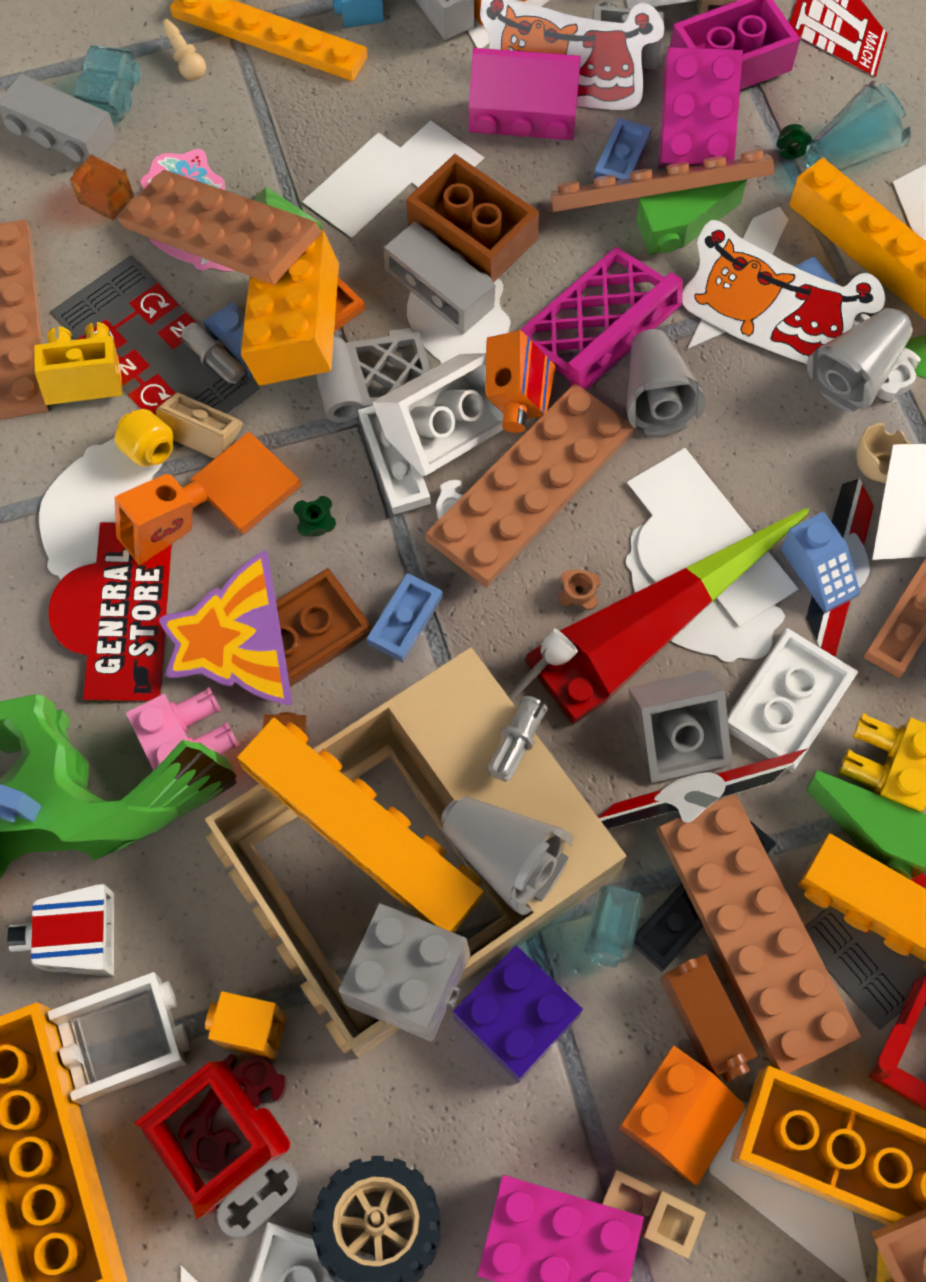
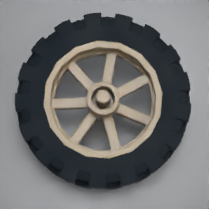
M371 1156V1161L362 1162L360 1158L350 1162L349 1168L343 1172L341 1169L337 1170L330 1177L331 1182L328 1186H323L317 1197L318 1204L312 1214L315 1248L319 1261L327 1270L329 1277L334 1282H418L423 1277L424 1270L428 1265L431 1266L434 1261L436 1249L440 1241V1210L431 1185H427L424 1181V1176L417 1169L411 1170L407 1168L406 1162L396 1158L393 1159V1162L385 1161L384 1156ZM373 1192L384 1193L379 1207H371L365 1195ZM392 1196L401 1199L408 1208L390 1216L386 1213ZM356 1200H358L365 1213L364 1219L347 1217L344 1214L348 1207ZM412 1219V1232L409 1241L389 1228ZM341 1227L364 1229L365 1231L347 1247L342 1237ZM387 1239L402 1249L394 1257L383 1260L382 1243ZM368 1241L375 1246V1261L363 1260L355 1254Z

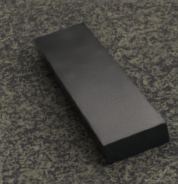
M750 821L768 854L776 845V842ZM682 883L629 941L661 972L670 965L703 927Z

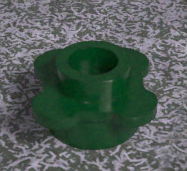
M320 496L315 501L306 502L300 500L295 503L293 510L299 518V524L297 525L299 534L302 536H321L335 528L336 520L330 513L332 501L328 497ZM314 513L318 514V517L315 519L311 518V515Z

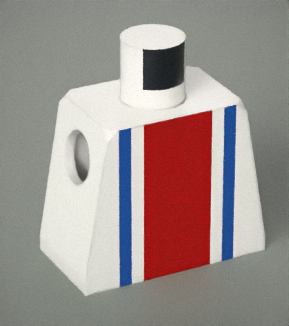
M99 884L34 901L32 905V923L9 926L7 934L9 950L11 952L31 950L32 965L43 971L105 977L114 976V893L105 884Z

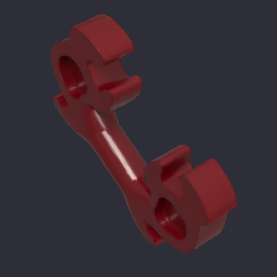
M230 1054L223 1060L238 1084L244 1087V1093L255 1107H263L264 1104L260 1099V1095L268 1089H272L273 1100L279 1102L283 1098L288 1084L287 1077L283 1074H278L268 1059L258 1055L252 1056L235 1069L233 1067L237 1061V1056ZM211 1088L199 1108L185 1119L178 1136L181 1139H187L194 1131L190 1145V1159L193 1165L197 1168L214 1171L219 1174L239 1157L235 1156L228 1159L227 1155L229 1145L232 1143L240 1144L241 1140L236 1134L226 1129H221L217 1133L212 1132L213 1118L221 1107L222 1102Z

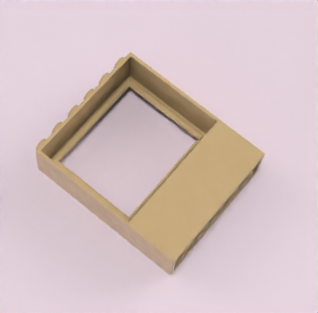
M472 647L313 749L318 754L324 749L335 757L343 766L340 772L351 781L389 757L441 833L443 828L441 817L445 808L453 800L459 801L463 797L468 796L560 827L573 836L572 846L566 842L564 843L562 853L569 858L558 881L542 902L533 898L526 904L532 911L525 915H521L513 910L448 841L462 863L481 879L482 883L479 887L484 891V894L500 915L499 919L467 940L470 957L456 988L466 984L506 956L515 945L520 946L617 878L627 857L536 733L532 738L534 746L531 750L525 751L511 780L504 782L489 774L488 764L502 740L500 731L503 727L510 724L517 708ZM259 783L205 818V821L212 830L205 837L226 869L233 864L236 867L228 873L249 904L255 900L259 903L252 911L271 940L273 941L279 936L283 942L276 949L295 977L302 973L305 975L307 981L300 985L313 1007L319 1015L328 1011L332 1020L325 1024L339 1048L344 1054L352 1049L356 1056L360 1058L399 1031L400 1028L346 1006L338 991L342 981L254 847L255 844L298 817V815Z

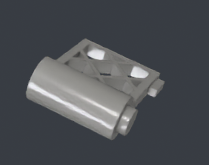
M410 328L388 331L387 337L346 343L344 340L334 337L331 372L316 374V379L327 419L331 422L340 423L357 418L359 416V409L373 406L372 402L380 398H369L367 388L373 380L389 388V392L402 386L410 374L417 378L431 369L420 332L412 333ZM413 346L416 355L409 363L393 354L397 348ZM371 352L381 359L374 368H371L360 362L357 354ZM387 362L403 370L397 381L380 373Z

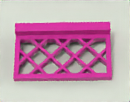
M616 246L520 330L556 365V371L569 379L570 387L576 383L587 391L630 352L631 342L637 334L645 330L656 329L682 306V278L672 272L664 277ZM618 262L628 268L629 273L607 275L606 271ZM650 282L655 286L648 292L634 293L633 283ZM629 284L630 293L612 295L607 293L608 285ZM603 286V295L581 296V293L587 287ZM631 304V308L624 314L609 315L608 305ZM604 306V316L582 317L583 307ZM578 308V318L556 319V314L562 309ZM605 326V331L598 337L583 338V328ZM578 328L579 338L557 340L556 330ZM552 330V340L536 342L530 338L537 331ZM579 349V354L569 363H566L557 356V350Z

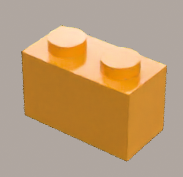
M221 991L218 1003L212 1002L208 1009L205 1029L210 1031L208 1039L223 1049L253 1056H263L266 1059L276 1061L287 1015L276 1003Z

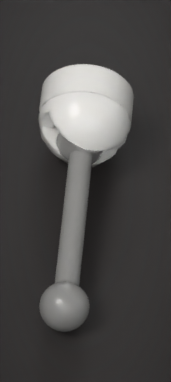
M554 628L541 644L543 658L507 696L513 701L548 664L555 666L565 664L578 652L577 648L564 634Z

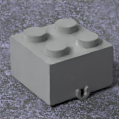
M379 903L338 991L346 1006L433 1042L448 1006L453 1008L459 996L460 990L456 987L470 957L467 938Z

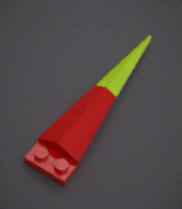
M804 508L560 630L574 644L578 652L570 661L563 665L555 666L548 664L537 675V678L574 725L607 703L706 607L786 536L790 528L804 520L810 508ZM541 646L528 653L525 657V662L530 669L543 658Z

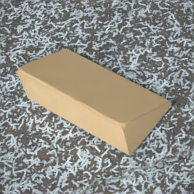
M178 392L156 409V416L172 429L174 441L214 459L231 446L243 426V421Z

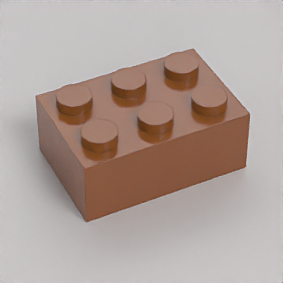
M453 154L406 198L408 226L413 222H417L425 230L434 232L444 245L452 251L459 252L468 264L477 271L487 274L493 283L538 240L539 211L456 154Z

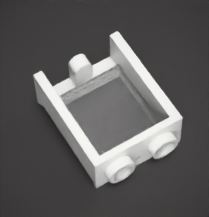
M152 972L47 1011L50 1021L58 1025L64 1046L59 1049L64 1066L70 1069L75 1090L70 1091L73 1102L83 1106L101 1096L177 1067L187 1065L184 1052L191 1050L183 1024L177 1026L174 1024L170 1009L177 1007V1002L169 981L162 983L157 974Z

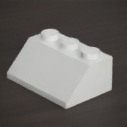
M486 353L459 354L372 402L387 440L423 476L430 474L504 430L502 428L503 413L486 396Z

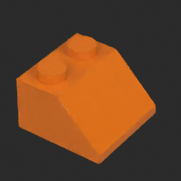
M673 1045L618 1129L694 1186H697L746 1106L712 1072Z

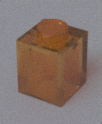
M92 154L82 166L75 170L73 176L69 179L80 204L112 221L134 197L127 173Z

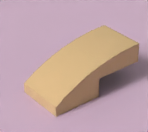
M618 1170L614 1171L601 1203L643 1216L644 1220L640 1237L686 1259L690 1257L706 1215L705 1211L664 1191H659Z

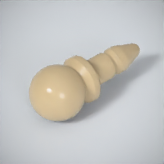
M165 19L163 21L165 34L176 51L173 58L176 62H179L180 74L188 80L201 78L206 72V63L203 57L195 53L196 48L194 45H187L179 29L170 20Z

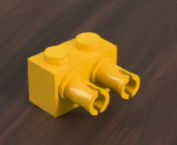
M97 322V334H94L93 323L88 324L85 328L86 339L72 340L71 332L64 327H58L59 338L56 339V330L53 327L47 332L48 343L34 345L35 375L45 405L123 396L121 367L113 337L109 336V328L105 324Z
M862 713L855 726L857 729L853 731L852 738L887 751V761L882 765L848 749L837 775L845 776L873 789L872 792L923 812L926 806V723L910 717L904 726L900 725L896 728L872 718L866 713Z

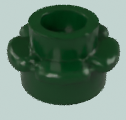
M791 124L784 127L780 131L776 146L779 148V155L786 159L802 157L808 152V146L812 144V136L799 124Z

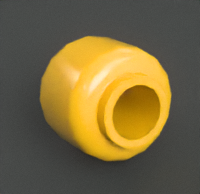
M138 409L125 414L118 421L114 441L116 447L138 466L150 467L162 464L168 459L173 451L174 436L172 429L150 410Z

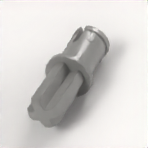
M191 323L186 326L181 333V341L200 357L201 364L205 367H212L228 383L237 384L240 382L241 377L245 374V369L226 351L225 344L220 340H214L198 323Z
M531 696L522 697L510 724L503 727L500 731L502 740L488 764L489 774L492 777L504 782L511 780L525 751L531 750L534 746L532 738L548 710L545 704H541L540 708L537 709L541 702L539 699Z

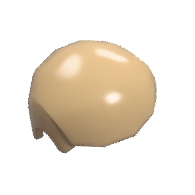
M877 423L866 427L856 448V463L864 476L873 481L886 484L893 445L911 443L905 439L904 432L888 433L884 429V423Z

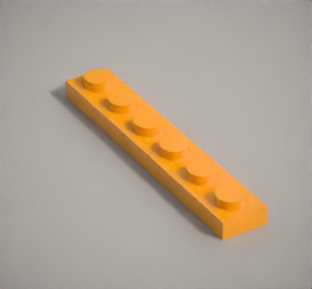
M174 0L170 6L173 18L350 81L355 79L368 58L367 47L235 0Z

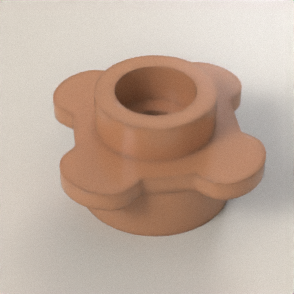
M566 570L562 573L561 581L564 585L563 591L558 595L559 603L563 607L576 605L582 606L588 611L593 610L598 604L595 593L596 588L601 583L599 576L586 570ZM581 587L583 592L578 593L575 589Z

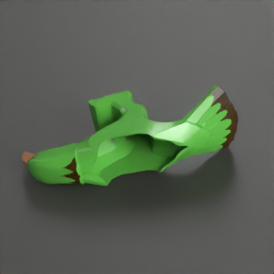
M38 694L0 701V750L5 753H15L19 750L22 752L10 770L0 779V784L24 792L42 806L34 822L18 816L14 823L0 819V880L10 862L27 853L73 849L87 853L93 861H96L168 826L175 819L206 804L237 784L234 767L226 756L220 755L215 750H210L202 743L181 740L160 765L126 797L119 801H106L96 796L87 788L89 762L70 743L67 732L70 726V718L62 709L55 710L54 702L44 695Z

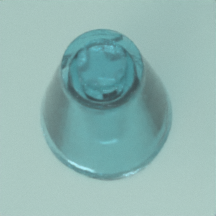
M873 80L866 84L806 146L807 154L804 156L807 167H811L823 157L841 171L907 145L911 139L910 126L906 129L903 128L901 119L906 116V113L896 95L883 83L877 87L874 86L876 81Z

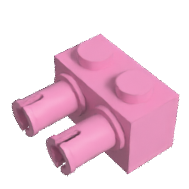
M210 687L178 704H175L174 701L170 703L164 693L126 712L153 771L181 740L202 743L220 755L239 747L228 722L194 740L192 737L188 738L186 734L189 731L187 727L217 712H221Z

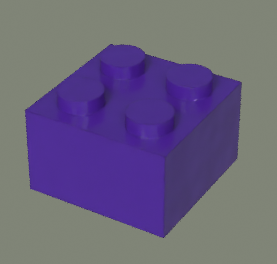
M515 945L455 1008L453 1018L519 1083L580 1017L583 1008Z

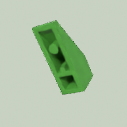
M747 179L640 197L636 222L648 255L660 252L669 253L678 248L685 247L700 235L702 229L709 221H719L739 206L742 202Z
M819 770L815 772L808 782L806 791L868 856L908 879L910 877L915 879L926 870V814Z

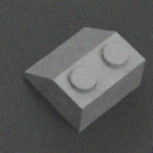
M710 670L628 687L633 725L651 783L732 765L725 690Z

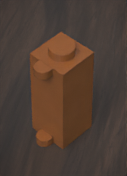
M704 954L690 959L678 967L665 972L660 980L702 1065L716 1077L722 1075L725 1083L750 1072L747 1062L758 1055L707 955Z

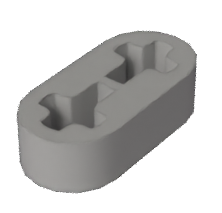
M273 1160L258 1170L220 1204L217 1216L221 1230L226 1235L234 1238L248 1237L255 1233L297 1194L300 1182L296 1169L290 1163ZM272 1170L277 1174L286 1171L289 1175V1178L284 1182L285 1187L288 1189L286 1193L282 1195L278 1191H274L263 1199L260 1193L271 1183L267 1175ZM255 1199L258 1205L247 1215L250 1224L246 1228L242 1224L231 1226L229 1220L234 1215L231 1206L234 1203L239 1206H245Z

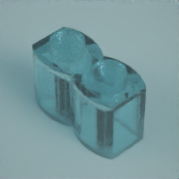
M91 45L87 51L83 72L77 80L73 97L109 112L112 122L120 123L125 112H129L131 109V92L134 84L137 85L141 76L140 64L135 61L133 51Z
M608 885L599 888L584 949L587 954L592 955L591 961L593 963L616 968L618 962H626L628 960V956L633 950L643 902V896L640 893Z

